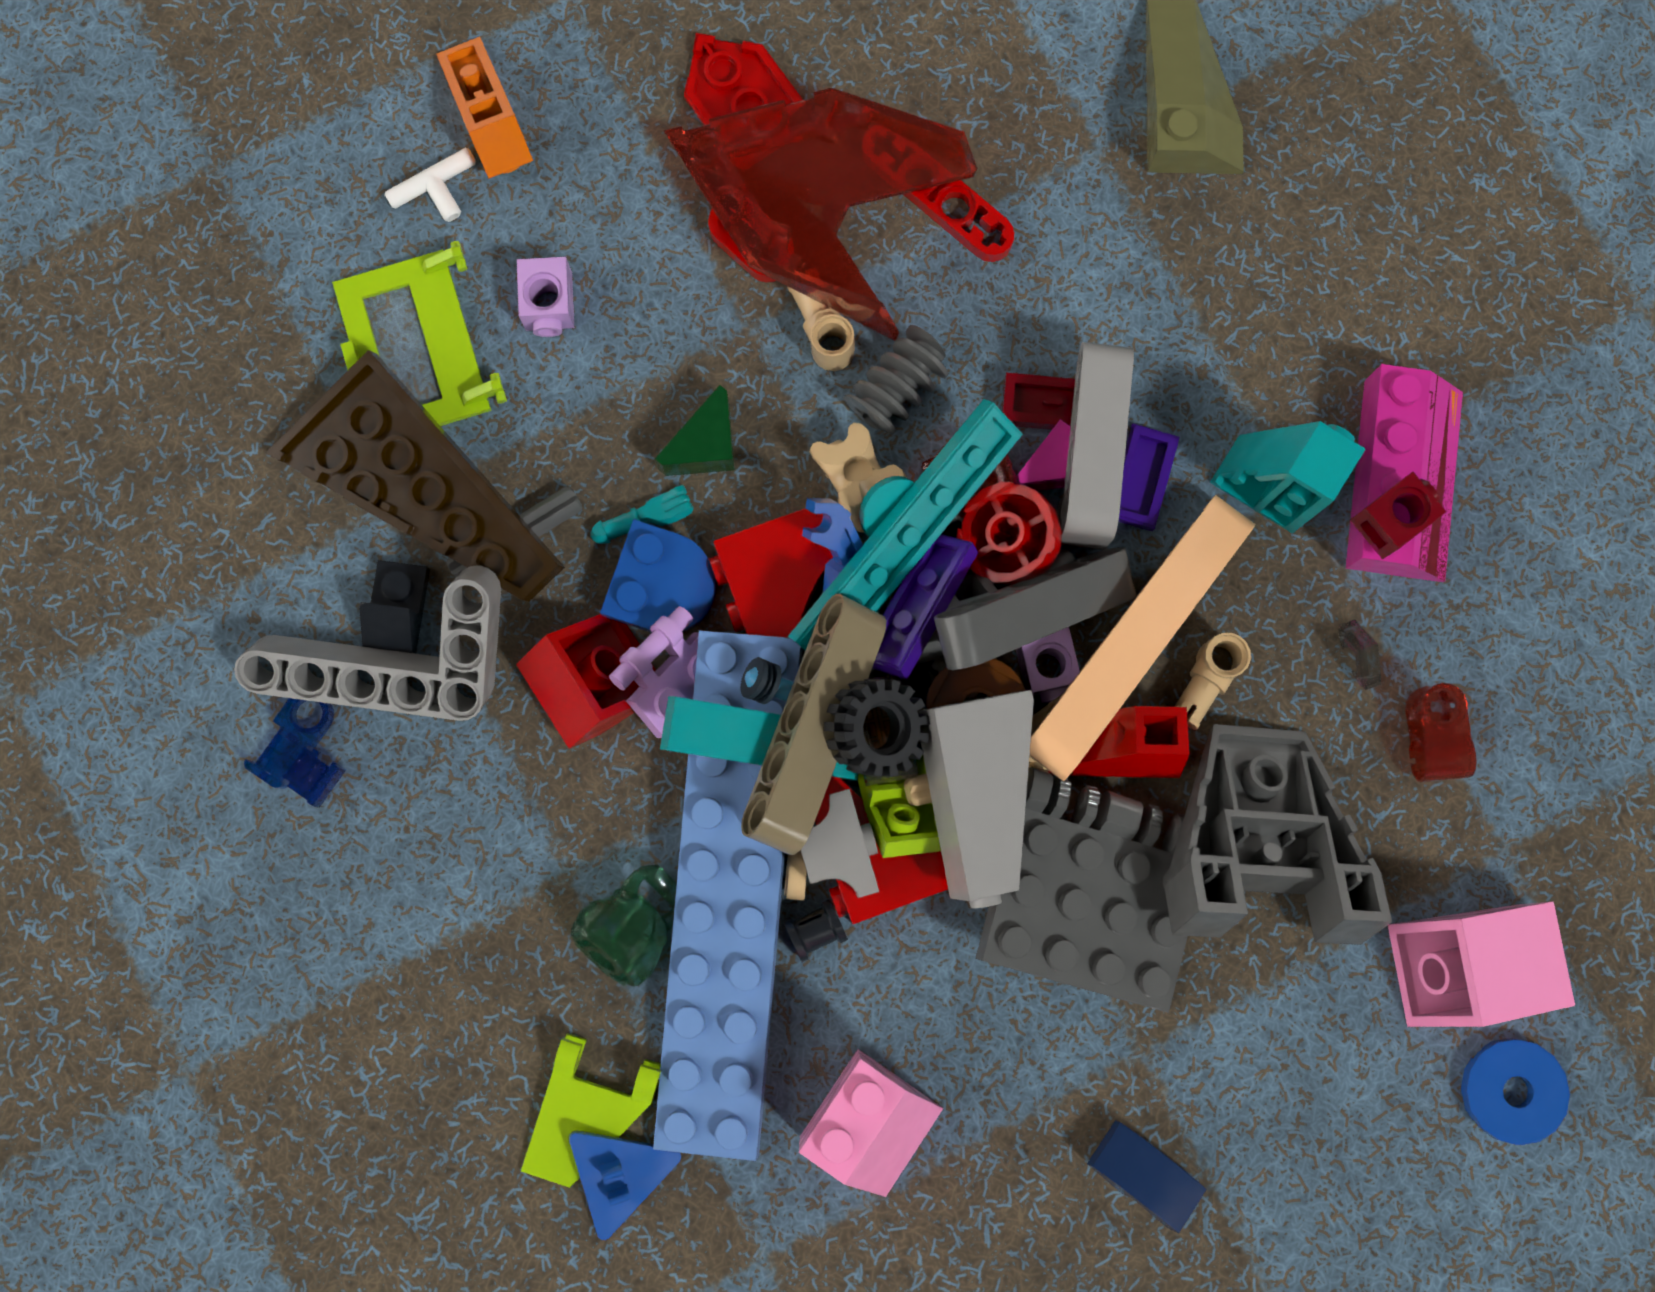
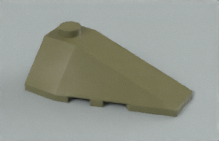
M1146 0L1147 172L1243 174V126L1197 1Z

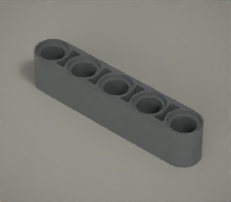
M1116 547L1091 553L1048 570L1034 579L1015 583L934 616L947 669L956 670L982 664L1136 598L1137 593L1126 548Z

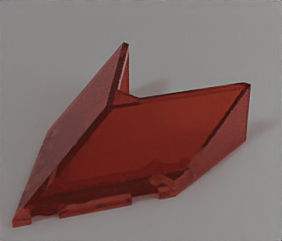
M834 88L813 92L814 98L787 105L784 100L711 118L708 125L684 130L682 126L664 130L749 267L896 341L900 332L886 307L878 300L836 235L842 221L851 206L974 177L978 169L964 131Z

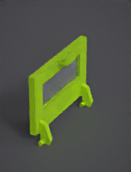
M459 241L451 242V248L447 250H438L332 282L349 339L348 342L340 344L347 370L368 350L376 353L440 426L492 411L488 400L489 397L496 396L498 404L507 402L499 373L491 374V381L483 383L449 269V266L456 264L459 272L467 270Z

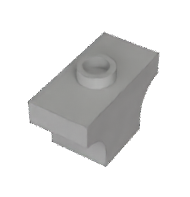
M850 789L830 794V808L827 816L820 824L812 827L808 840L801 849L810 884L828 879H837L849 884L858 898L877 893L879 888L869 856L878 854V849L871 825L867 823L860 826Z

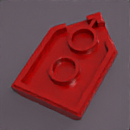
M696 33L684 99L737 172H743L810 128L816 122L815 115L762 44L747 41L739 44L716 40L715 36Z

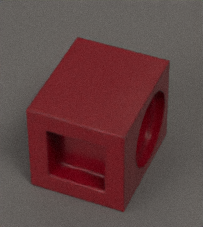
M1411 472L1352 517L1350 521L1381 559H1384L1408 543L1447 511L1440 504V496L1436 489L1428 481L1419 479L1414 472ZM1394 502L1400 503L1407 508L1410 514L1409 523L1401 522L1396 518L1393 512Z

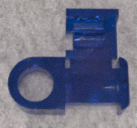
M289 698L273 720L274 723L280 726V729L256 763L245 759L244 766L248 771L270 786L279 789L289 787L305 798L308 804L320 808L346 769L336 762H332L330 766L317 758L321 752L316 749L311 751L307 749V746L316 748L333 723L334 709L330 703L318 702L322 708L320 722L312 728H303L297 721V710L307 700ZM284 779L289 781L288 785L283 782Z

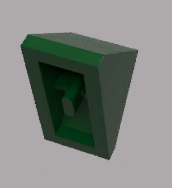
M721 385L714 390L655 458L658 470L665 476L735 470L730 404L727 390Z

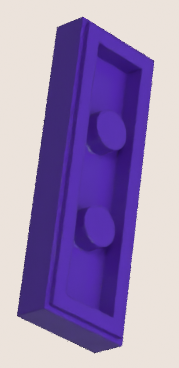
M941 534L904 578L883 614L886 618V630L872 669L908 679L936 629L934 616L946 611L978 554L973 542Z

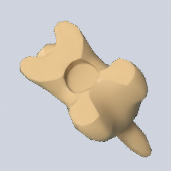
M853 423L848 427V436L844 441L836 440L830 444L815 442L809 450L815 462L825 472L826 477L830 479L836 489L838 503L851 513L850 518L858 532H864L860 524L859 511L863 498L870 488L888 477H906L903 470L894 464L881 468L874 453L869 430L861 423Z

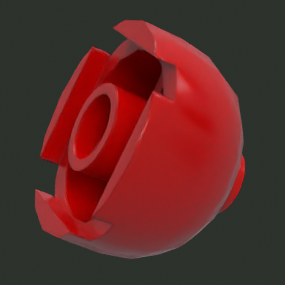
M999 482L978 492L968 501L963 511L966 515L962 521V529L958 528L957 539L973 542L978 554L970 567L974 573L984 578L986 577L996 584L1013 585L1018 582L1034 579L1045 573L1053 565L1061 548L1062 528L1056 510L1038 491L1025 485Z

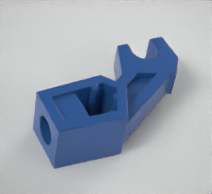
M807 498L806 509L814 514H823V520L816 528L803 527L802 536L828 548L833 556L825 564L824 593L863 544L850 518L851 513L842 505L828 498Z

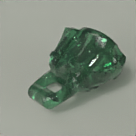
M658 864L645 865L636 869L627 877L621 888L616 889L612 895L602 900L591 901L589 905L579 911L571 928V936L575 946L606 976L611 977L623 986L628 984L633 987L642 984L651 977L658 964L663 946L666 945L667 937L665 935L673 927L677 882ZM643 880L672 906L669 912L660 916L656 908L647 899L638 894V889Z

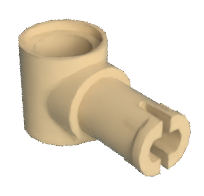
M815 272L805 273L803 277L806 289L799 277L793 279L787 288L792 293L805 319L803 328L811 343L813 359L819 367L825 370H842L854 358L855 338L853 327L846 318L839 314L837 308H831ZM831 336L839 337L845 342L843 347L835 351L826 350L820 344L824 339Z
M1221 633L1204 643L1198 650L1196 663L1190 671L1192 679L1174 706L1187 707V713L1190 709V713L1187 716L1189 728L1193 730L1199 728L1200 722L1217 695L1225 694L1233 679L1248 668L1251 660V650L1241 636L1234 633ZM1214 647H1222L1230 652L1233 658L1231 670H1222L1215 665L1212 659Z

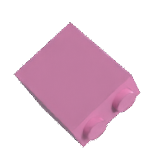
M1554 901L1517 904L1388 925L1407 1027H1484L1575 1006Z
M857 1049L800 1135L799 1153L844 1185L886 1197L942 1112L943 1107Z

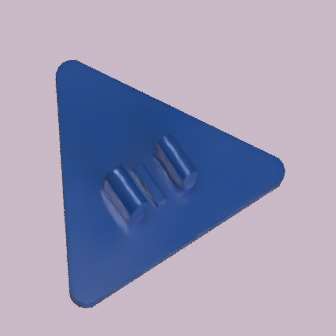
M578 1130L573 1131L569 1135V1142L596 1233L601 1240L609 1239L681 1160L679 1152L653 1150L654 1144Z

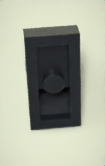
M378 560L371 602H360L362 647L416 654L430 569L427 566Z

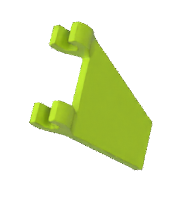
M567 1033L566 1037L561 1039L553 1072L521 1172L570 1188L580 1176L569 1142V1135L573 1131L578 1130L619 1138L653 1102L662 1070H660V1063L645 1059L644 1063L640 1066L631 1095L575 1076L587 1039Z

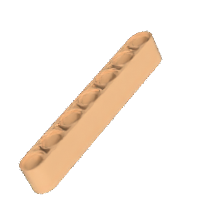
M1216 494L1031 735L1029 756L1062 781H1065L1077 767L1255 527V523Z

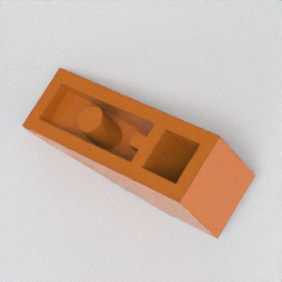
M480 36L436 53L488 179L502 173L513 172L520 166L532 162L533 158Z

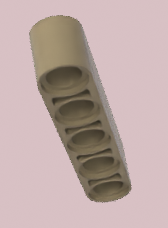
M841 594L833 595L824 605L744 811L741 823V830L744 836L789 855H795L806 844L837 763L833 757L839 752V750L828 749L826 740L835 738L834 732L824 731V722H834L835 715L827 713L829 704H840L841 701L835 695L841 689H850L849 683L868 679L885 634V616Z

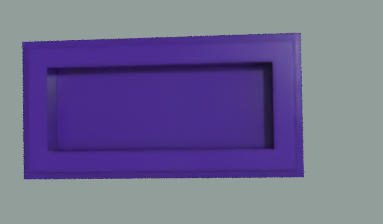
M1136 424L1131 425L1126 441L1118 522L1153 532L1180 437Z

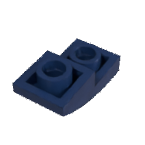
M1116 1120L1087 1163L1119 1192L1134 1199L1165 1227L1177 1233H1180L1207 1190L1161 1151Z

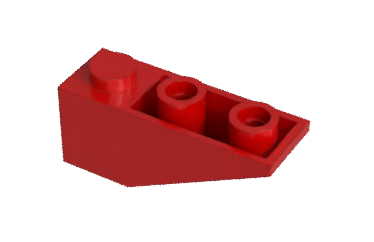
M1132 706L1119 709L1069 776L1180 778L1190 755L1187 707Z

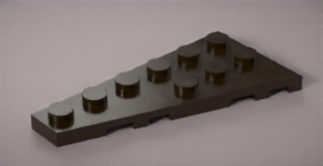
M370 350L265 452L465 567L480 565L489 568L498 577L503 590L523 601L530 602L565 568L384 361Z

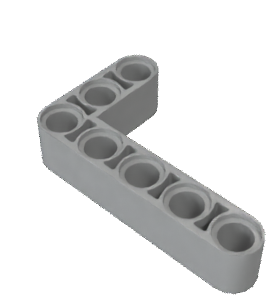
M480 565L470 566L464 569L447 587L443 596L440 657L287 636L267 635L255 642L236 660L234 668L236 679L243 688L256 694L457 721L469 720L480 712L493 693L495 686L501 600L500 581L489 568ZM469 585L475 587L482 595L483 603H474L468 600L463 593L462 586ZM459 635H468L474 638L479 645L480 651H471L465 648L460 641ZM258 656L270 661L274 672L262 667ZM308 663L315 664L321 668L324 678H319L312 674ZM357 670L368 672L373 677L375 685L362 681ZM407 677L418 678L425 686L426 691L421 692L412 688L407 681ZM456 683L469 685L474 690L476 698H468L462 695Z

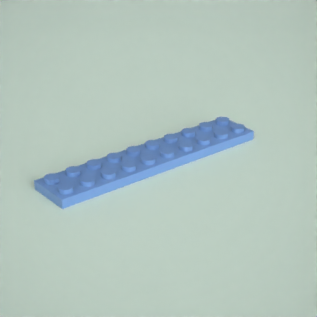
M699 631L693 700L781 715L786 701L773 697L767 704H761L743 697L740 690L742 676L748 664L754 658L759 657L779 665L781 677L794 682L802 662L803 649L792 639L785 637ZM688 754L660 1067L662 1071L659 1078L653 1150L756 1161L759 1157L785 860L784 852L744 836L741 830L743 814L762 765Z

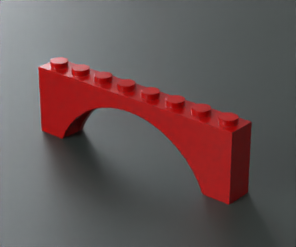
M804 508L713 541L717 555L708 559L718 586L728 583L734 602L725 605L735 633L745 629L748 635L789 638L788 635L805 616L817 588L824 579L825 564L833 558L828 548L802 536L803 527H818L822 523L823 514H814ZM831 777L815 819V824H820L829 812V795L850 789L860 826L869 823L862 798L841 778ZM877 846L878 854L869 857L879 892L858 898L849 884L837 879L838 886L830 888L829 892L838 917L841 918L849 915L852 925L948 890L942 853L939 851L883 858Z

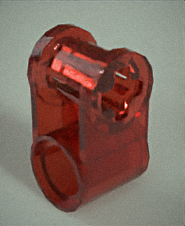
M1439 683L1431 687L1424 686L1415 689L1409 695L1405 708L1410 739L1409 756L1410 759L1415 758L1416 763H1411L1414 778L1421 783L1472 777L1476 771L1477 762L1476 751L1471 738L1468 702L1465 694L1460 688L1449 683ZM1431 702H1441L1442 712H1432ZM1450 703H1455V707L1451 708ZM1420 706V711L1417 712L1416 708Z

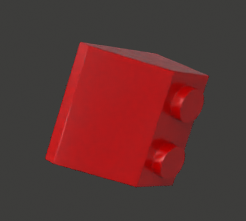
M601 614L545 635L516 664L569 749L601 735L635 713L626 700L639 688L637 683L633 680L625 690H621L612 683L609 675L621 664L619 658L630 647L637 648L640 644L627 624L606 618Z

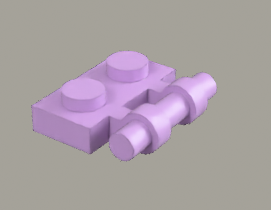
M681 606L677 607L668 617L661 616L651 626L650 630L652 633L637 648L630 647L619 658L621 664L609 675L612 683L621 690H625L633 680L637 683L639 688L626 702L656 738H662L668 696L693 699L699 633L693 632L686 641L683 639L682 631L693 621V617ZM665 649L670 657L654 672L651 662Z

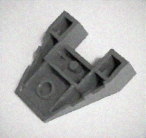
M1213 724L1209 729L1165 883L1172 935L1221 938L1248 915L1244 891L1305 894L1315 943L1361 945L1392 922L1382 874L1373 858L1366 859L1353 835L1358 829L1350 815L1343 816L1331 794L1335 786L1306 732Z

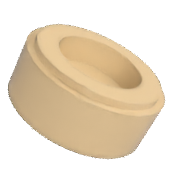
M800 850L795 855L788 854L784 896H787L786 899L804 900L807 870Z

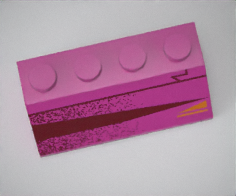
M1381 364L1365 379L1358 444L1366 450L1356 464L1351 518L1411 472H1414L1419 479L1428 481L1436 489L1440 496V504L1447 512L1400 549L1384 559H1381L1350 521L1345 569L1445 582L1463 392L1432 371ZM1394 502L1393 512L1396 518L1401 522L1409 523L1410 514L1407 508L1400 503Z

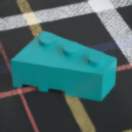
M1321 421L1241 434L1210 483L1293 534L1335 500L1366 449L1355 443L1354 436L1346 429L1334 424L1326 425Z

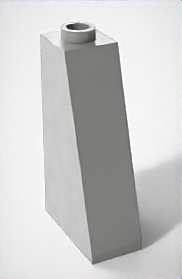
M1032 690L1001 694L917 711L918 714L929 715L930 724L920 725L921 733H929L928 743L921 742V746L924 751V762L950 899L969 901L970 908L998 905L1002 903L1001 894L1019 890L1034 703Z

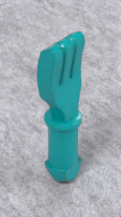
M680 485L666 493L651 498L644 506L638 509L633 507L629 512L605 522L600 520L591 529L590 537L598 544L611 543L610 540L627 534L633 519L647 524L652 523L663 526L692 514L694 508L692 503H690L689 496L686 495L685 486Z

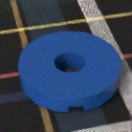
M1514 1038L1491 1041L1482 1047V1050L1477 1052L1475 1057L1471 1058L1464 1068L1461 1092L1465 1109L1478 1127L1493 1139L1515 1145L1537 1143L1554 1133L1567 1115L1570 1091L1566 1073L1556 1058L1538 1044ZM1519 1076L1526 1083L1527 1097L1522 1104L1511 1106L1504 1098L1503 1088L1507 1080Z

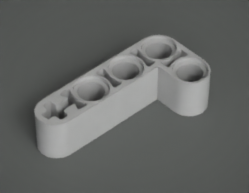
M1089 342L1081 343L1076 367L1064 495L1057 509L1062 528L1061 545L1105 550L1115 537L1120 513L1134 363V349L1132 347Z

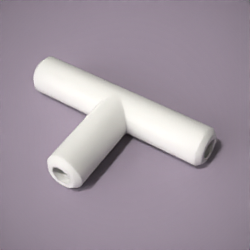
M465 147L385 191V196L392 208L396 209L421 194L428 192L443 219L451 222L460 216L461 210L444 182L474 166L476 160L470 149Z

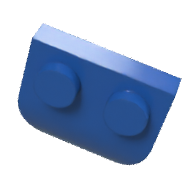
M633 519L600 614L606 618L648 631L651 634V626L661 616L668 617L677 607L681 606L693 617V621L682 633L690 630L705 619L715 599V575L707 555L694 541L685 536Z

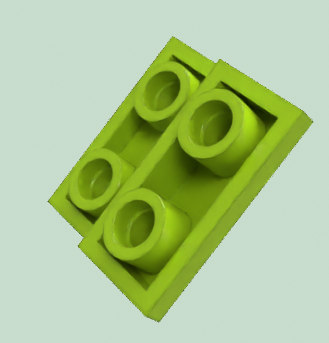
M923 755L920 760L909 759L913 767L907 772L901 771L892 781L858 773V783L865 811L883 858L941 851L932 803L920 806L910 805L904 790V781L907 778L926 774ZM882 776V777L891 780V779L894 778L895 776H893V777H885V776Z

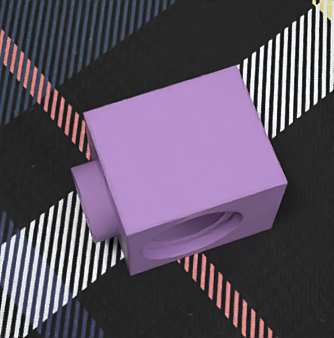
M567 258L517 259L519 318L525 330H533V334L540 337H555L562 334V329L574 328L572 271ZM552 292L558 295L556 301L550 306L539 307L535 305L537 298L544 293Z
M1069 627L1016 649L1025 690H1032L1033 697L1040 695L1042 704L1050 703L1064 693L1080 672ZM1042 654L1054 656L1060 663V675L1056 678L1042 676L1036 668L1037 656Z

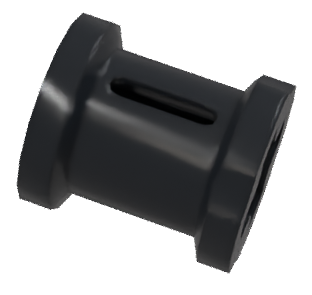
M829 899L822 902V908L796 920H792L790 917L782 920L801 962L809 959V953L836 940L839 943L848 940Z

